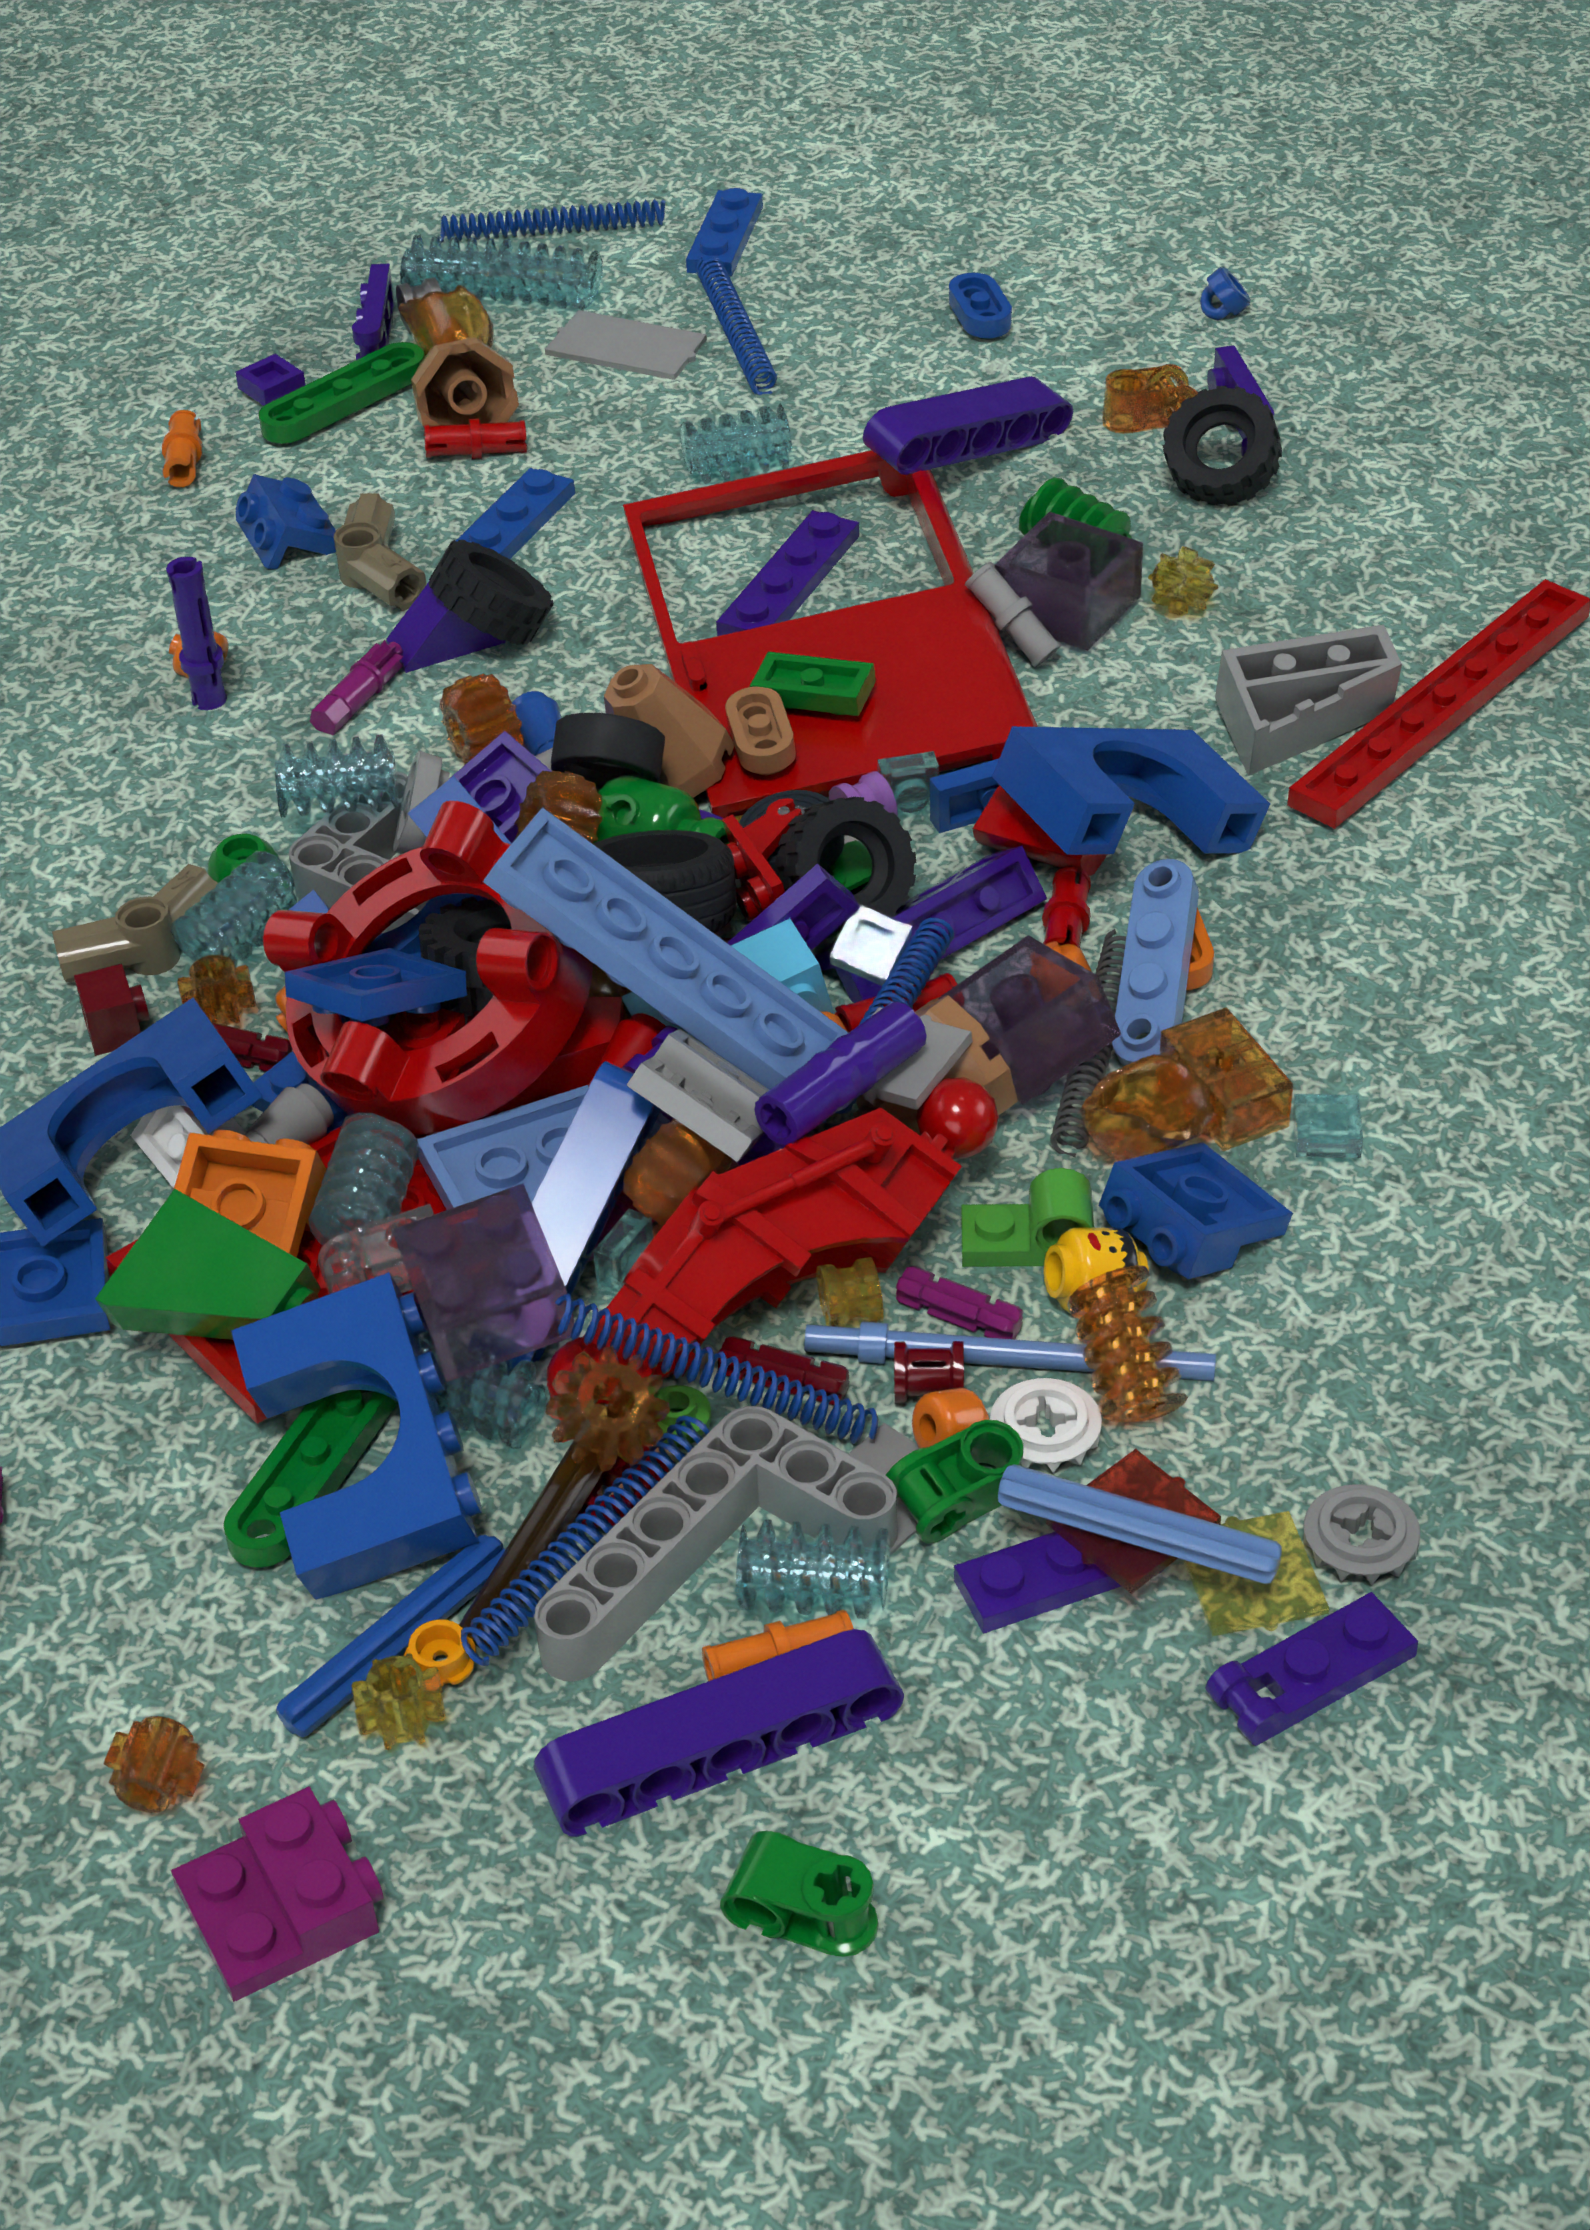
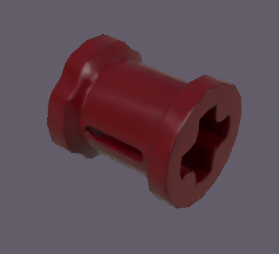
M895 1341V1403H906L908 1397H922L930 1392L964 1388L963 1341H953L950 1348H908L905 1341Z

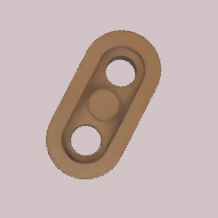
M759 686L744 688L732 694L726 702L725 709L728 728L742 767L750 772L765 776L777 774L788 767L795 759L796 750L793 731L780 695L773 689Z

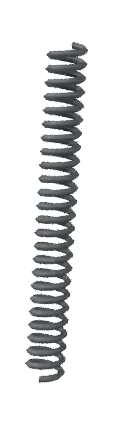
M1116 929L1108 932L1104 939L1098 967L1094 976L1093 989L1089 994L1085 1015L1083 1016L1078 1040L1076 1041V1048L1074 1049L1062 1099L1060 1100V1107L1055 1118L1053 1133L1050 1137L1051 1145L1057 1153L1071 1155L1074 1158L1076 1153L1064 1152L1059 1148L1057 1142L1061 1145H1069L1080 1149L1088 1144L1089 1136L1091 1135L1095 1111L1098 1108L1097 1102L1100 1100L1104 1077L1107 1073L1106 1068L1109 1066V1059L1113 1050L1112 1034L1117 1001L1105 1000L1101 996H1110L1116 1000L1118 999V994L1103 990V988H1112L1119 992V986L1105 982V980H1115L1120 983L1119 977L1107 974V972L1121 974L1122 971L1119 968L1109 966V964L1123 965V961L1111 958L1112 956L1124 958L1123 952H1117L1113 949H1125V945L1111 944L1118 940L1126 941V936L1112 937L1117 934ZM1099 1004H1108L1112 1006L1114 1010L1099 1007ZM1105 1012L1110 1014L1112 1018L1099 1016L1096 1013ZM1103 1020L1109 1023L1110 1026L1096 1024L1094 1021ZM1092 1029H1102L1105 1030L1108 1034L1104 1035L1102 1033L1094 1032ZM1089 1037H1100L1106 1042L1093 1041ZM1088 1045H1097L1104 1050L1090 1049ZM1093 1053L1100 1056L1101 1059L1091 1058L1085 1054ZM1083 1062H1093L1099 1067L1087 1066ZM1082 1070H1089V1071L1094 1072V1073L1097 1074V1075H1096V1076H1091V1075L1084 1074V1073H1082L1081 1071H1082ZM1079 1079H1089L1095 1084L1083 1083ZM1077 1087H1085L1090 1089L1092 1092H1082L1078 1090ZM1074 1096H1084L1090 1101L1078 1100ZM1072 1105H1083L1087 1108V1110L1077 1109ZM1070 1113H1079L1086 1118L1079 1119L1073 1117ZM1067 1122H1077L1083 1127H1075ZM1065 1131H1075L1078 1132L1080 1136H1073ZM1059 1134L1065 1137H1074L1082 1140V1142L1077 1145L1066 1143Z

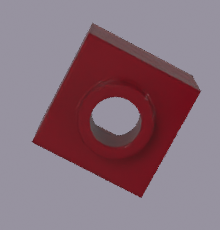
M122 964L74 975L83 1017L95 1056L112 1052L141 1033L139 1023L150 1020L141 985L129 987Z

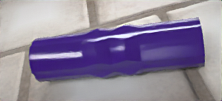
M893 1002L889 1003L848 1034L838 1037L826 1050L816 1053L805 1065L759 1097V1100L755 1102L754 1111L761 1129L775 1143L785 1146L789 1143L793 1144L831 1115L845 1109L857 1096L868 1092L880 1079L921 1050L922 1046L926 1044L927 1038L925 1026L921 1018L906 1004Z

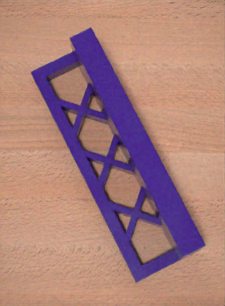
M1018 846L985 856L908 899L905 906L899 907L895 912L897 915L891 919L878 923V926L870 930L849 932L813 952V955L818 961L821 971L832 968L836 969L850 1000L855 1003L877 996L923 920L939 918L945 920L952 927L954 938L941 959L1045 901L1047 897L1023 846ZM930 923L941 927L947 932V934H949L947 928L942 924ZM928 929L929 931L936 933L942 939H944V936L939 931L934 929Z

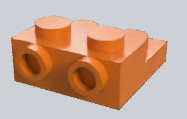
M215 1130L212 1135L189 1132L174 1189L297 1258L304 1230L312 1231L327 1169L317 1151L310 1145L298 1140L278 1139L275 1144L251 1141L245 1135L230 1130Z

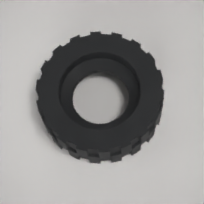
M1216 386L1217 389L1208 391L1204 389L1197 392L1198 395L1190 399L1188 397L1181 403V407L1172 413L1169 418L1168 428L1165 427L1163 433L1165 440L1163 452L1172 478L1176 481L1178 489L1183 494L1187 493L1191 499L1198 502L1200 500L1205 501L1210 505L1227 504L1228 506L1238 505L1240 501L1245 499L1249 501L1256 497L1258 491L1264 490L1271 483V477L1273 474L1276 475L1279 469V457H1282L1281 439L1270 408L1267 404L1264 405L1258 395L1255 393L1249 394L1244 388L1240 387L1233 389L1227 388V386ZM1217 426H1235L1242 430L1247 437L1248 445L1244 456L1236 464L1227 468H1211L1202 463L1197 454V447L1201 437L1208 430Z
M466 540L451 541L429 578L430 582L428 584L433 589V594L450 611H453L466 623L468 622L475 626L476 629L484 633L486 632L499 640L509 641L512 644L518 645V643H522L525 645L531 642L553 606V600H551L549 591H546L543 587L544 585L531 576L527 570L521 568L509 558L475 542L471 543Z
M865 797L839 798L804 809V814L795 816L788 824L790 828L786 834H782L778 844L781 847L779 855L776 856L775 868H778L779 878L783 882L785 891L817 863L820 865L822 851L833 838L842 835L851 836L858 839L867 848L872 861L871 877L867 885L860 892L853 895L861 908L833 931L838 932V934L870 930L878 926V923L896 916L895 912L898 908L905 906L908 901V892L910 887L914 886L916 875L913 874L914 864L917 863L916 853L912 852L910 844L912 839L908 830L904 831L899 823L901 820L894 812L889 813L884 809L885 805L877 801H864Z

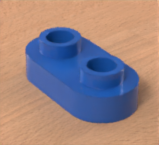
M964 273L950 281L949 305L968 334L989 339L1002 336L1010 331L1012 327V306L994 278L982 273Z

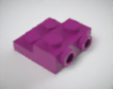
M310 1786L239 1818L243 1837L171 1870L174 1884L233 2002L379 1933L373 1904L383 1900L384 1896L374 1869L365 1856L351 1862L343 1846L351 1843L352 1837L338 1804L333 1799L320 1805Z

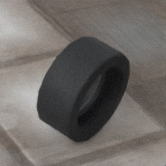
M606 713L566 715L556 722L551 770L563 779L594 789H601L608 781L624 775L659 783L665 735L656 727L625 716Z

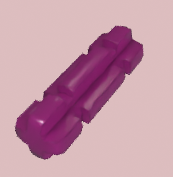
M916 1266L907 1267L902 1276L899 1277L896 1285V1299L901 1304L919 1311L923 1305L929 1307L927 1314L975 1333L979 1328L985 1329L984 1336L988 1338L1015 1339L1021 1330L1023 1311L1019 1306L1001 1299H997L995 1304L990 1303V1295L944 1277H940L938 1282L933 1281L935 1274Z

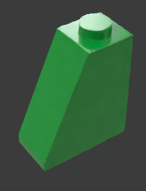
M174 1189L96 1296L95 1300L110 1321L123 1330L233 1340L231 1330L318 1299V1293L321 1288L307 1263Z

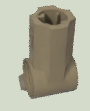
M361 493L356 502L349 504L344 525L339 527L334 533L340 580L344 585L351 588H366L388 605L396 606L401 611H405L410 608L427 585L425 572L388 548L395 521L393 504L384 501L379 493Z
M188 864L153 897H138L126 902L117 910L115 917L52 931L65 982L75 981L74 975L122 964L123 969L130 968L137 974L147 976L169 971L180 960L178 943L223 901L220 884L208 875L205 868Z

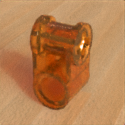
M1175 364L1135 370H1116L1109 373L1105 380L1102 423L1107 430L1121 434L1168 427L1170 423L1169 418L1173 413L1170 407L1177 411L1184 400L1188 397L1191 399L1198 395L1196 389L1189 386L1188 377L1183 369ZM1170 377H1172L1177 386L1174 385Z

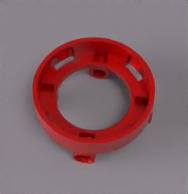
M446 801L442 803L423 846L399 855L370 872L345 892L327 913L278 910L270 916L264 929L263 946L265 954L272 964L279 966L285 973L294 969L363 954L367 947L393 922L420 904L437 896L456 893L479 895L496 902L507 913L512 929H489L482 936L476 955L479 977L494 996L478 1015L464 1027L432 1045L403 1051L388 1034L374 1026L356 1021L346 1022L345 1016L340 1014L316 1013L313 1011L312 1005L287 997L286 1025L288 1038L300 1065L351 1118L379 1131L405 1135L430 1134L473 1122L502 1107L530 1086L555 1060L574 1032L588 999L592 981L593 962L575 949L560 943L552 932L522 910L508 905L499 893L483 882L494 864L511 844L505 843L493 830V821L486 813L464 802ZM497 1041L499 1047L489 1056L460 1075L448 1081L444 1080L443 1075L469 1063Z

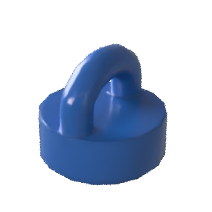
M1219 267L1207 277L1209 285L1203 290L1200 299L1201 309L1207 317L1221 320L1231 312L1234 315H1238L1250 305L1248 293L1236 277L1225 267ZM1214 295L1223 303L1218 308H1215L1212 304Z

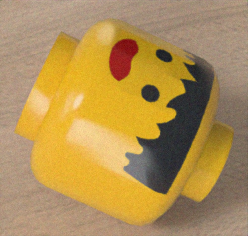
M1072 1228L1064 1232L1057 1243L1050 1246L1046 1252L1043 1270L1044 1283L1050 1297L1056 1298L1060 1306L1071 1314H1119L1129 1310L1137 1298L1138 1291L1145 1289L1149 1276L1148 1261L1142 1251H1138L1136 1243L1130 1234L1119 1228Z

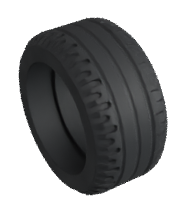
M654 830L618 835L593 844L711 932L716 933L720 931L735 916L737 899L734 858L731 849L718 838L693 831Z

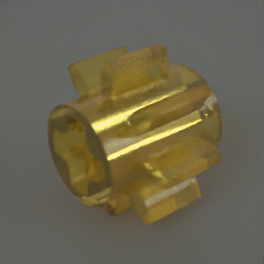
M1181 546L1179 549L1178 558L1162 553L1160 555L1161 561L1156 565L1153 574L1148 576L1156 591L1151 599L1153 603L1162 606L1168 605L1169 613L1177 616L1187 614L1189 606L1205 611L1207 609L1206 602L1210 599L1213 591L1218 589V585L1214 583L1213 576L1210 573L1215 563L1206 558L1198 557V551L1185 546Z
M407 1653L405 1656H391L382 1660H373V1666L367 1674L366 1681H356L351 1685L356 1707L354 1712L360 1735H368L377 1731L383 1738L385 1750H391L396 1743H407L413 1740L419 1744L425 1743L424 1732L427 1730L430 1721L440 1722L445 1721L446 1718L443 1696L441 1695L442 1686L439 1670L434 1667L422 1672L420 1666L413 1660V1656L410 1653Z

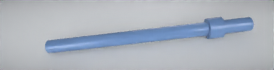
M862 1321L860 1328L807 1324L805 1331L804 1349L806 1352L858 1355V1362L886 1364V1357L894 1358L895 1341H905L908 1348H950L953 1341H963L964 1363L1202 1381H1214L1216 1354L892 1331L889 1330L888 1323Z

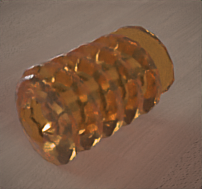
M1145 1266L1122 1267L1099 1275L1077 1288L1069 1297L1067 1304L1072 1316L1080 1319L1077 1322L1075 1332L1080 1342L1087 1344L1083 1352L1084 1362L1089 1368L1095 1370L1090 1380L1092 1388L1096 1393L1103 1395L1098 1405L1099 1412L1104 1419L1113 1422H1140L1160 1418L1177 1410L1188 1399L1185 1393L1166 1394L1165 1388L1181 1378V1373L1177 1367L1158 1368L1157 1366L1158 1362L1172 1354L1173 1348L1169 1342L1159 1341L1150 1343L1149 1337L1162 1331L1166 1325L1161 1316L1142 1317L1141 1312L1151 1308L1158 1301L1153 1291L1134 1292L1133 1288L1145 1282L1150 1276Z

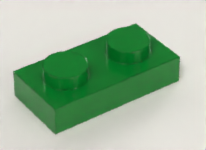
M768 652L750 687L758 686L773 689L780 695L785 709L795 708L829 712L835 715L859 716L876 683L874 663Z

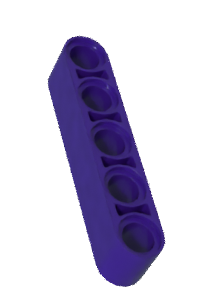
M1029 376L885 407L875 413L868 421L863 432V442L899 473L908 475L918 471L930 470L1042 444L1050 440L1048 438L1050 435L1064 433L1072 420L1074 411L1073 406L1038 378Z
M852 1629L562 1735L549 1742L539 1751L534 1759L533 1768L563 1833L571 1837H579L587 1834L585 1830L587 1826L598 1822L602 1828L658 1807L656 1800L670 1795L674 1801L729 1780L726 1775L727 1773L741 1769L742 1773L745 1774L798 1754L796 1747L810 1742L812 1748L867 1728L864 1721L879 1717L881 1722L888 1720L902 1706L904 1694L872 1635L865 1630Z

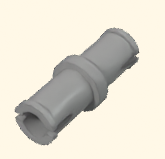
M992 562L982 566L966 581L965 586L975 594L996 619L994 624L999 633L1006 631L1032 662L1031 664L1034 668L1050 658L1062 646L1030 610L1033 607L1031 601L1026 596L1020 598L996 570Z

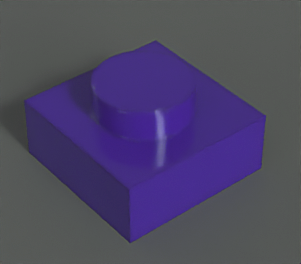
M273 354L235 372L238 389L263 406L306 385L304 372L277 354Z

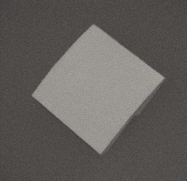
M681 1028L668 1034L656 1054L642 1062L627 1083L629 1088L737 1162L765 1134L756 1120L754 1108L755 1102L769 1089Z

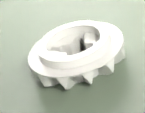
M1037 1378L1017 1383L1005 1390L997 1398L990 1413V1420H998L1008 1424L1019 1434L1023 1442L1021 1465L1025 1468H1029L1034 1463L1047 1464L1054 1474L1061 1462L1069 1461L1076 1465H1081L1086 1451L1098 1448L1102 1425L1098 1405L1086 1391L1063 1380ZM1039 1411H1044L1046 1419H1050V1424L1052 1427H1055V1434L1052 1437L1041 1435L1040 1429L1036 1427L1037 1420H1039Z

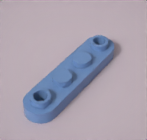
M1163 859L1146 866L1138 874L1133 888L1112 1045L1120 1063L1126 1069L1143 1075H1153L1167 1068L1174 1061L1179 1049L1199 890L1190 868L1185 863L1175 859ZM1142 1033L1148 1034L1146 1037L1142 1039H1135L1138 1035Z

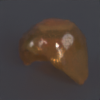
M462 285L457 286L455 290L448 293L434 291L427 293L421 298L414 297L407 300L406 304L401 303L398 307L416 344L424 350L425 356L435 345L476 337L490 348L494 343V327L488 313L479 298Z
M1154 1054L1108 1073L1097 1083L1091 1096L1084 1101L1080 1114L1083 1124L1094 1142L1108 1156L1114 1157L1117 1161L1174 1149L1203 1134L1205 1125L1212 1120L1214 1106L1210 1102V1086L1202 1077L1192 1073L1189 1067L1182 1062L1180 1056Z

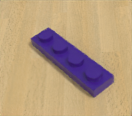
M812 510L716 621L717 636L790 620L858 539L859 522L838 517L830 512Z

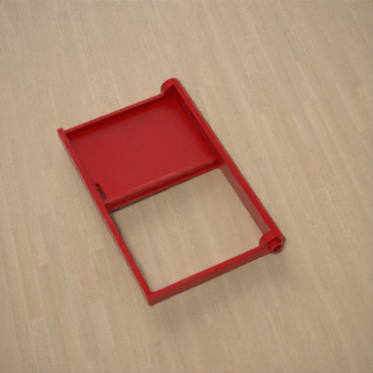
M870 450L623 505L627 527L672 680L705 705L726 728L730 737L731 734L728 728L725 709L726 702L735 692L750 687L768 652L874 663L876 683L859 716L835 715L829 712L795 708L785 709L793 731L796 756L794 761L779 773L765 776L750 772L740 764L735 746L731 756L725 751L721 760L726 768L721 780L705 790L712 814L723 818L732 814L734 816L744 815L758 801L784 791L806 790L829 797V791L832 787L841 783L855 785L859 782L862 775L875 771L883 775L888 783L985 761H992L1000 758L1012 726L1038 727L991 613L975 594L965 586L966 581L974 572L931 469L902 475L875 452ZM879 477L883 489L890 496H909L945 585L694 642L679 643L674 633L643 526L671 523ZM706 683V689L700 691V685Z

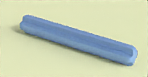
M1015 1464L1009 1465L1006 1468L999 1483L998 1502L1004 1507L1263 1584L1272 1583L1280 1566L1282 1546L1277 1541Z

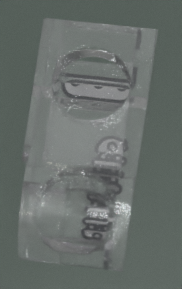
M431 1204L354 1228L355 1230L330 1239L318 1254V1264L328 1295L389 1272L401 1293L427 1285L431 1295L458 1290L447 1249Z

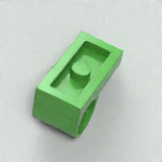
M1049 1169L1038 1174L1031 1182L1029 1204H961L962 1267L1044 1266L1046 1252L1050 1246L1057 1243L1064 1232L1072 1228H1094L1090 1181L1082 1173L1073 1169Z

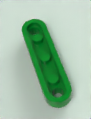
M409 342L386 345L266 404L259 411L262 436L274 443L298 441L412 384L411 379L425 358L423 348Z
M349 1390L306 1404L225 1516L224 1532L232 1557L243 1565L260 1568L275 1565L291 1555L280 1512L336 1492L398 1402L375 1391L362 1393V1390ZM263 1534H270L266 1537L256 1538L257 1536Z

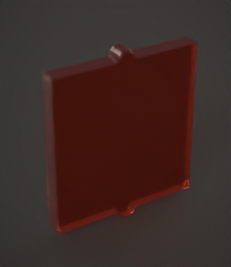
M1134 1449L1086 1485L1221 1525L1222 1516L1185 1488V1480L1182 1477L1172 1478L1137 1449ZM1046 1519V1524L1081 1552V1560L1084 1564L1090 1565L1094 1563L1131 1594L1178 1559Z

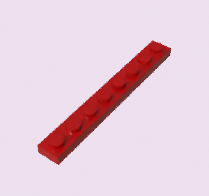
M1544 579L1291 785L1288 792L1287 806L1334 829L1337 828L1585 621L1590 613V598Z

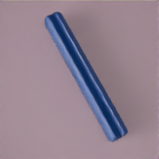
M480 1535L478 1537L479 1542L466 1546L283 1698L277 1705L276 1713L283 1722L284 1727L290 1733H295L300 1737L310 1735L399 1660L408 1647L412 1633L419 1626L432 1620H446L481 1590L504 1553L505 1549L502 1542L495 1536Z

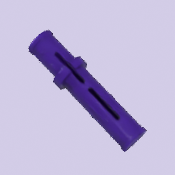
M179 557L168 563L166 571L169 583L171 584L176 619L182 641V650L179 654L181 669L189 677L192 705H198L200 710H214L224 705L227 700L221 676V668L224 664L223 651L216 644L202 562L200 560L197 562V559L194 557Z

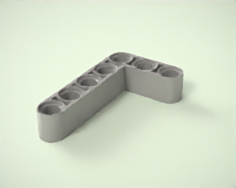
M393 771L382 772L370 777L292 844L289 849V860L298 902L314 889L331 908L353 885L379 866L390 861L397 853L393 851L403 792L408 777L406 774ZM428 901L404 914L382 933L391 931L409 921Z
M745 1406L733 1410L540 1599L535 1608L534 1619L543 1669L552 1677L562 1681L582 1680L597 1672L758 1507L770 1512L847 1558L863 1562L882 1559L889 1554V1550L892 1549L897 1540V1490L893 1481L880 1471L769 1409L760 1406Z

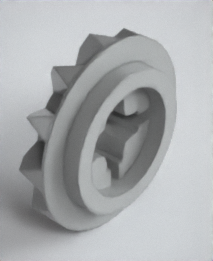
M1361 1484L1339 1486L1317 1497L1306 1512L1303 1545L1309 1546L1312 1549L1316 1567L1329 1565L1335 1568L1341 1582L1350 1574L1363 1575L1372 1586L1381 1574L1389 1573L1399 1577L1405 1564L1409 1560L1416 1559L1420 1542L1418 1519L1407 1503L1387 1490ZM1367 1519L1371 1520L1370 1530H1372V1539L1367 1538L1362 1546L1351 1545L1350 1534H1355L1360 1527H1364Z

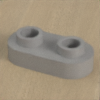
M418 751L414 757L403 792L393 846L394 852L404 854L423 846L427 837L407 813L449 780L450 773L441 770V757Z

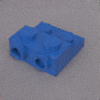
M1203 1142L1114 1162L1098 1205L1103 1209L1105 1219L1113 1228H1119L1128 1232L1130 1236L1141 1240L1148 1246L1149 1254L1155 1263L1160 1266H1167L1173 1272L1187 1279L1232 1268L1241 1246L1285 1235L1293 1215L1289 1209Z

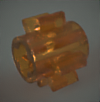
M208 955L196 960L190 967V977H182L177 980L182 1004L194 997L212 1024L216 1023L226 1026L233 1023L237 1024L240 1022L243 1008L256 1006L248 966L241 965L235 968L234 962L223 955Z
M151 1716L143 1719L141 1722L133 1721L129 1734L116 1732L103 1763L107 1767L114 1769L109 1783L115 1786L116 1796L127 1806L147 1813H158L166 1810L170 1804H175L178 1794L193 1797L205 1765L195 1760L200 1746L198 1743H193L194 1738L190 1730L173 1719Z

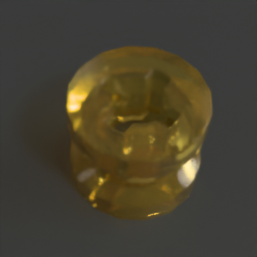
M872 1257L856 1259L851 1267L841 1269L832 1264L817 1266L818 1295L826 1326L845 1327L849 1321L860 1319L864 1322H883L884 1309L881 1287Z

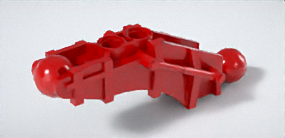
M947 1078L940 1081L917 1110L916 1121L919 1134L880 1107L811 1137H803L796 1140L793 1144L785 1145L780 1150L718 1175L712 1171L700 1187L696 1185L688 1193L648 1244L623 1280V1287L606 1308L609 1309L611 1317L621 1313L624 1321L634 1318L637 1326L647 1323L650 1331L659 1327L663 1335L672 1332L676 1340L685 1337L689 1345L693 1342H698L701 1346L716 1327L730 1315L760 1297L777 1308L791 1289L790 1284L809 1278L838 1273H886L962 1166L953 1159L970 1158L982 1152L992 1143L999 1119L995 1099L983 1085L968 1078ZM603 1315L598 1322L595 1336L590 1344L585 1345L584 1336L567 1342L554 1353L547 1367V1387L551 1401L564 1416L581 1423H585L593 1408L599 1403H606L612 1407H617L627 1416L640 1399L639 1393L674 1374L676 1363L683 1351V1344H680L676 1349L671 1369L663 1374L661 1365L670 1348V1339L663 1345L657 1366L650 1369L648 1361L657 1343V1334H655L650 1340L649 1349L644 1361L637 1365L635 1357L644 1339V1329L637 1336L632 1355L624 1360L622 1353L631 1334V1324L624 1331L618 1352L611 1355L610 1345L618 1330V1320L611 1327L605 1347L598 1350L597 1341L605 1325V1315ZM695 1348L689 1353L688 1362L681 1377L687 1372L695 1358V1353H693Z

